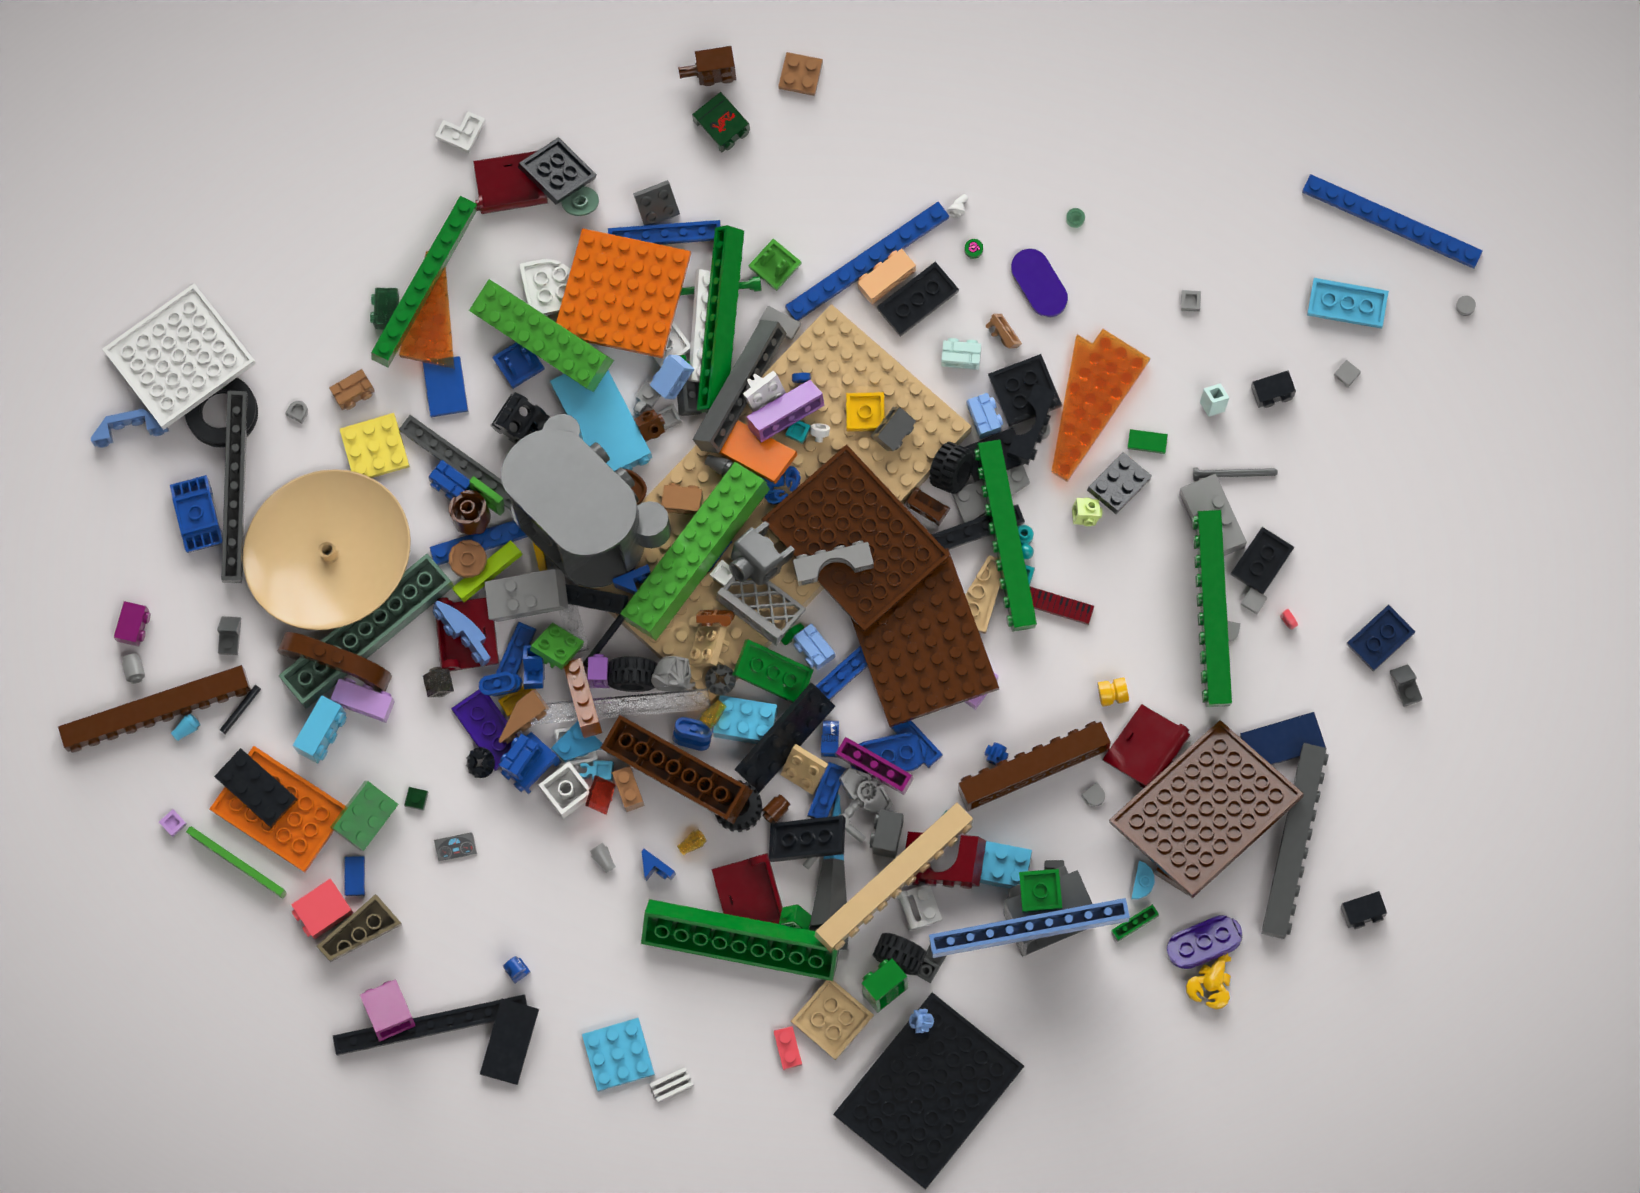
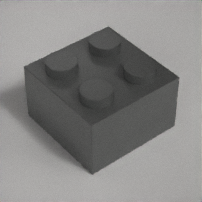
M880 809V813L875 815L873 825L876 832L871 833L869 843L873 854L896 858L904 822L902 813Z

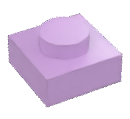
M174 809L159 821L172 837L187 825Z

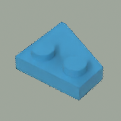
M577 721L551 749L564 762H568L576 757L588 755L590 752L602 750L600 747L603 743L595 736L584 738L579 721Z

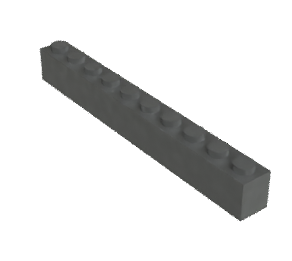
M227 391L221 571L223 583H242L247 391Z
M1307 743L1302 745L1293 785L1304 793V797L1287 812L1261 934L1285 939L1286 934L1290 935L1292 923H1289L1290 916H1294L1296 904H1293L1294 897H1298L1300 885H1297L1298 879L1302 878L1304 873V867L1301 865L1302 860L1306 859L1309 848L1305 846L1306 841L1310 840L1313 829H1310L1311 821L1314 822L1317 810L1313 809L1315 802H1319L1321 794L1317 790L1319 784H1322L1325 773L1322 772V767L1327 765L1329 754H1325L1327 748Z

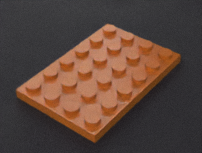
M253 746L248 755L298 800L272 828L226 787H224L209 810L305 873L334 832L330 826L345 808V805Z

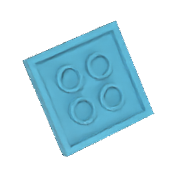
M639 1018L582 1034L598 1092L655 1075Z

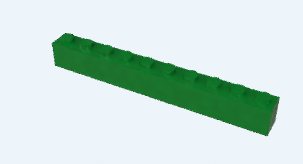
M462 196L458 198L371 352V360L389 368L477 212L476 203Z
M729 225L716 227L714 234L697 411L708 413L731 372L744 230Z
M1001 440L978 443L974 450L975 461H979L980 468H977L979 479H982L983 482L981 493L983 498L986 497L985 513L986 516L990 517L991 523H988L989 533L993 534L994 537L992 549L994 553L997 552L998 560L995 563L997 571L1001 573V578H999L1001 590L1004 589L1005 593L1003 605L1004 608H1008L1009 613L1006 616L1008 627L1012 628V632L1032 629L1036 627L1037 621Z

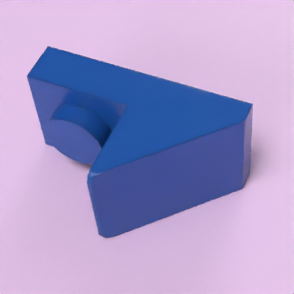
M647 564L612 580L615 588L635 595L638 591L635 583H644L651 571Z
M643 848L641 852L645 880L647 881L655 870H658L656 874L664 880L666 878L672 880L676 875L675 871Z

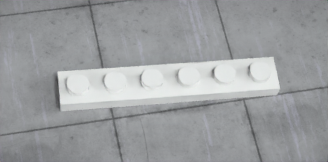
M702 269L696 270L690 349V365L694 368V371L688 381L700 383L711 271Z

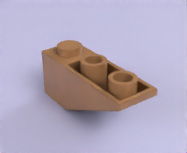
M532 690L517 701L499 738L500 743L506 742L508 744L516 738L515 734L519 731L525 732L532 726L531 722L535 719L539 721L547 715L546 711L550 708L537 690Z

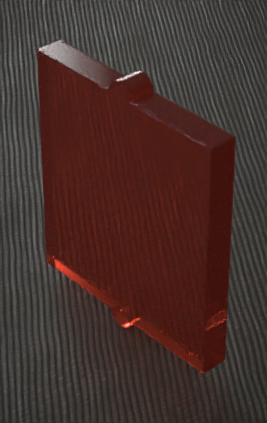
M595 775L585 806L607 815L616 784Z

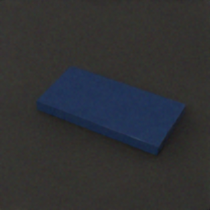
M1314 712L1240 733L1241 739L1271 765L1300 757L1303 743L1326 748Z

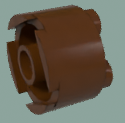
M466 490L460 492L459 496L452 498L450 501L449 513L458 532L473 535L481 534L486 530L491 519V513L480 493Z

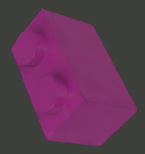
M124 601L114 634L115 640L139 647L140 642H143L145 638V624H148L150 621L151 613H149V609L143 605Z

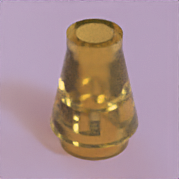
M717 700L701 713L702 716L699 719L711 729L717 725L727 706L720 700Z
M697 829L696 831L693 830L677 847L685 855L703 847L707 840L703 833Z

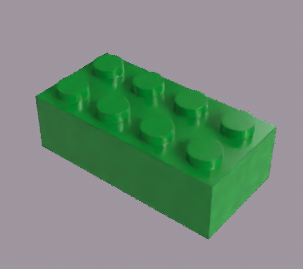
M893 958L889 961L885 959L878 965L879 969L876 972H869L862 978L863 996L877 1013L908 989L907 975Z

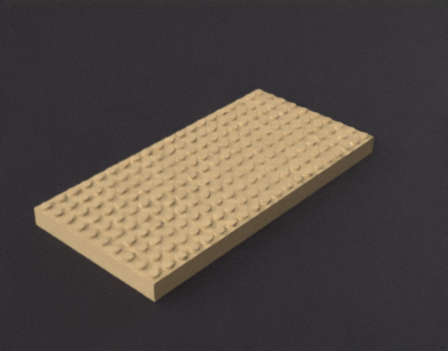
M832 304L762 376L764 378L774 371L778 375L785 392L788 393L800 384H803L793 383L792 374L810 373L811 381L823 393L825 406L800 420L810 426L816 423L828 425L830 433L828 437L823 438V442H816V437L812 436L809 432L804 443H798L786 437L785 434L789 427L770 437L797 452L798 455L790 466L797 468L800 472L801 480L798 486L847 444L898 500L904 504L914 490L919 488L929 478L932 461L942 445L947 442L960 445L971 433V425ZM884 392L885 417L892 407H901L916 420V423L913 425V431L903 438V443L899 449L894 451L885 450L871 437L874 431L847 432L846 393ZM748 403L738 421L748 425L747 416L752 413ZM695 445L641 503L652 501L661 504L664 485L676 483L680 487L695 485L702 489L703 505L723 478L709 466L705 465V460L709 454L721 458L726 457L719 453L701 451ZM785 482L784 486L774 487V489H782L785 491V493H781L779 496H783L786 493L790 494L792 493L790 491V488L793 482H791L789 488L786 486ZM765 497L762 499L731 540L732 543L711 571L707 572L656 641L625 620L622 625L658 658L677 656L688 658V660L690 659V652L693 648L698 628L723 627L727 629L724 640L729 642V646H722L719 658L724 660L723 665L731 668L733 672L745 640L749 639L768 648L772 642L736 615L727 627L722 626L720 623H713V626H701V623H696V615L700 610H729L716 600L717 592L723 586L710 577V573L721 560L728 565L733 562L731 560V553L735 541L751 527L756 529L763 523L761 519L778 504L769 503ZM668 513L671 526L670 538L660 547L652 549L644 547L643 555L635 569L648 564L652 572L694 515ZM768 529L765 537H768L774 543V548L781 554L787 548ZM793 556L791 560L782 566L780 573L769 581L806 608L824 588L818 582L798 586L793 566V560L796 558ZM638 582L635 583L637 589H639L643 584ZM614 584L604 587L590 588L629 596L628 602L634 596L633 594L615 588ZM753 584L743 585V593L754 592ZM756 584L757 592L768 591L767 585L759 586ZM733 585L728 589L733 594H741L740 585ZM771 595L772 604L783 603L780 595ZM755 596L744 597V601L748 606L756 605ZM758 596V604H769V596ZM794 606L786 607L787 615H795L799 611ZM784 607L773 608V615L784 616ZM770 608L759 609L761 616L771 617ZM608 612V613H610L615 619H616V618L618 617V615H619V614H616V613ZM774 620L775 626L782 631L786 626L785 620ZM690 665V683L695 682V686L692 688L713 706L719 700L720 695L710 692L705 684V675L713 666L694 667ZM715 674L717 678L716 683L718 684L719 682H721L722 684L726 685L724 681L725 675L720 677L719 675Z

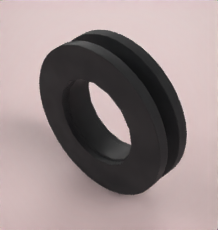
M235 378L209 398L216 394H227V391H247L248 437L258 419V405L248 385L241 379ZM208 399L184 415L187 425L198 440L209 446L226 447V427H211L203 419L202 411Z

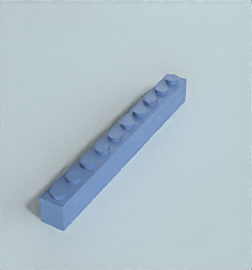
M1126 898L930 934L929 941L932 956L936 958L1129 922L1130 916Z

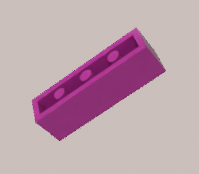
M847 737L844 738L836 752L837 757L871 775V777L902 795H905L914 780L913 775Z

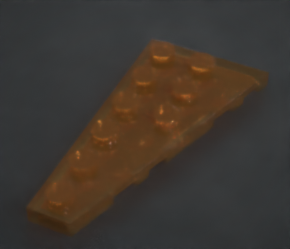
M445 267L404 339L399 356L455 369Z

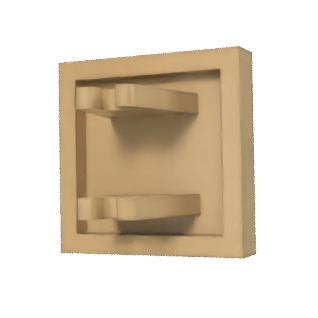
M723 627L698 628L695 634L694 645L690 652L689 664L694 667L723 665L724 660L720 659L719 655L722 646H729V642L724 640L727 629Z
M795 744L780 775L813 795L828 767V763Z

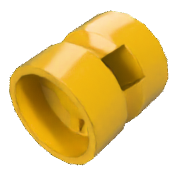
M1124 677L1113 679L1112 684L1109 681L1097 682L1102 707L1110 706L1115 700L1118 704L1129 702L1128 689Z

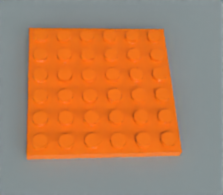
M582 228L556 323L587 343L663 359L690 261L691 251Z

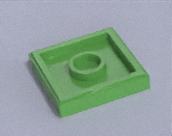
M473 476L469 481L470 490L480 493L485 499L488 508L501 516L505 511L503 497Z

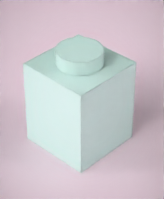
M1217 384L1204 388L1200 404L1209 417L1225 412L1229 396L1222 385Z

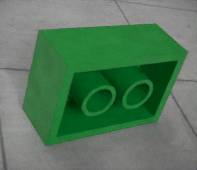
M364 781L330 828L360 851H364L399 804L369 781Z

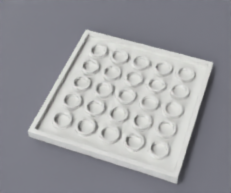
M195 283L103 348L105 354L163 430L256 364L255 360Z

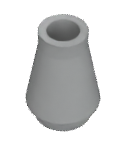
M603 843L590 851L591 857L606 873L616 867L608 847H605Z

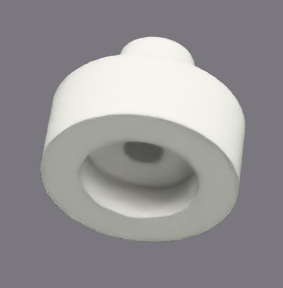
M821 423L811 425L810 434L816 437V442L821 443L824 437L829 436L830 427Z

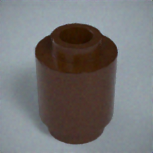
M779 794L762 809L764 813L762 816L769 823L772 821L777 823L789 810L788 807L791 804Z

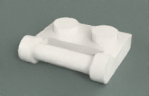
M924 884L902 891L897 896L905 912L909 931L942 921L931 886ZM913 896L921 921L916 922L908 897Z

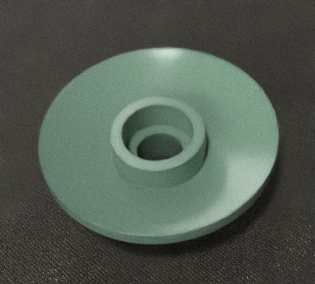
M582 187L564 199L562 207L571 215L585 216L596 210L599 204V197L593 189Z

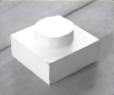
M723 560L710 573V577L723 587L733 577L729 565Z

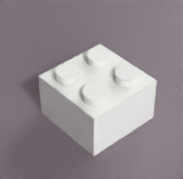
M567 762L538 784L540 790L563 819L594 796L591 788L570 762Z

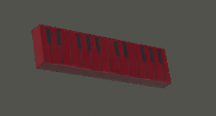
M1030 587L1034 609L1089 625L1094 605Z

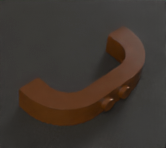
M285 632L277 650L280 655L297 660L298 657H302L351 675L377 691L386 692L392 677L391 673L385 668L364 657L298 633Z

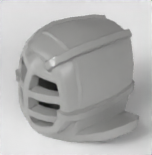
M665 656L661 658L651 678L654 687L660 691L677 692L695 686V682L690 683L691 668L689 660L683 657Z

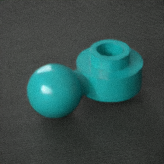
M1021 525L1018 527L1024 559L1028 560L1034 554L1033 548L1029 545L1033 540L1034 533L1031 527ZM1021 532H1026L1027 535L1023 536Z

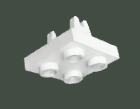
M772 371L764 378L754 374V380L747 379L751 388L745 391L743 395L751 411L754 412L769 402L778 399L786 392L778 375Z

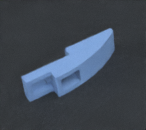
M440 601L435 602L433 614L437 620H441L444 624L443 628L447 635H451L453 639L461 636V642L466 648L470 649L473 660L479 663L481 667L486 665L491 657L482 645L486 637L481 630L457 609Z

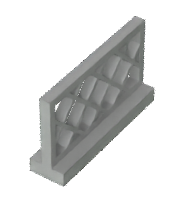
M733 576L717 592L716 600L727 609L732 610L736 616L777 646L781 638L805 612L806 608L771 581L765 583L768 591L757 592L756 583L753 580L740 582L736 581L737 579ZM753 584L754 592L743 593V585ZM733 585H740L741 594H733L728 589ZM768 595L769 604L759 605L758 596ZM771 595H780L783 603L772 604ZM755 596L756 605L748 606L744 601V597ZM794 606L799 611L795 615H787L786 607ZM784 607V616H774L773 608ZM770 608L771 617L761 616L759 609ZM774 620H785L786 626L782 631L775 626Z

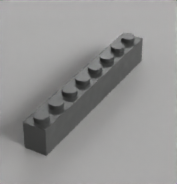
M760 320L692 439L701 451L719 453L747 405L743 395L745 391L751 388L747 379L754 380V374L762 378L787 334L779 322Z

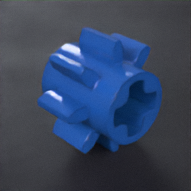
M996 742L993 743V746L988 745L984 752V755L987 756L986 761L997 766L998 762L1007 760L1009 756L1006 753L1007 748Z

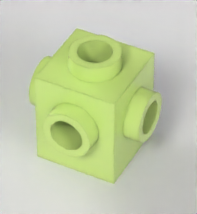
M1077 498L1072 506L1073 524L1095 526L1102 517V507L1099 505V500Z

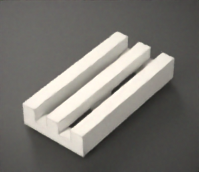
M685 1067L650 1083L658 1102L694 1086ZM684 1073L685 1076L656 1089V1086ZM685 1080L688 1081L687 1084L678 1087L662 1096H659L658 1094Z

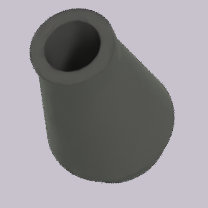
M710 454L705 460V465L722 477L733 465L730 459Z

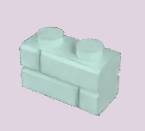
M949 338L948 341L944 340L941 366L979 370L981 344L976 340H967L966 342H959L956 338Z

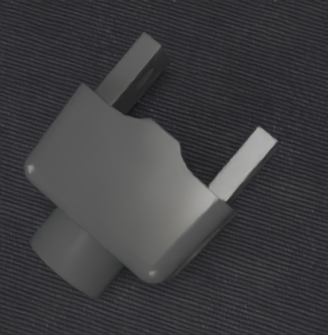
M766 521L756 529L752 527L748 529L734 543L731 553V560L733 562L729 564V569L732 575L740 582H745L748 578H751L757 585L761 586L778 575L782 566L793 557L795 549L792 546H789L779 554L774 548V543L768 537H765L769 528V524Z

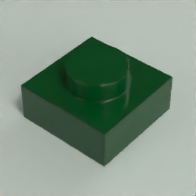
M409 787L404 806L424 811L429 792Z

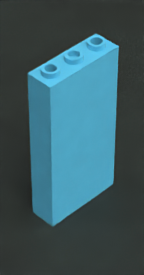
M609 371L606 372L594 392L585 388L566 374L550 380L551 386L566 415L575 418L580 425L583 441L589 447L597 442L608 454L610 460L606 464L614 472L620 467L633 470V467L645 465L650 461L652 454Z

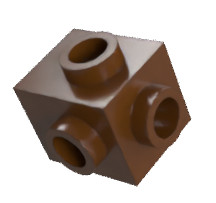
M654 409L645 411L641 416L634 418L645 442L658 438L662 433H665L663 425L666 423L662 415H657Z

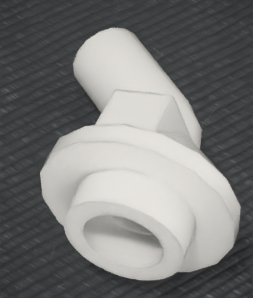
M963 194L956 199L953 205L947 209V213L955 218L964 215L963 203L968 201V196Z

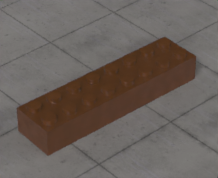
M621 715L618 716L600 747L606 753L732 824L735 823L753 792L748 786Z
M1090 722L1085 725L1086 728L1080 731L1074 729L1068 732L1066 737L1060 738L1059 736L1049 741L1050 744L1045 746L1042 744L1037 745L1029 753L1021 752L1014 756L1015 759L1010 761L1002 760L992 769L987 767L980 770L978 775L963 777L960 779L961 782L958 783V791L967 811L1109 751L1111 741L1102 722Z

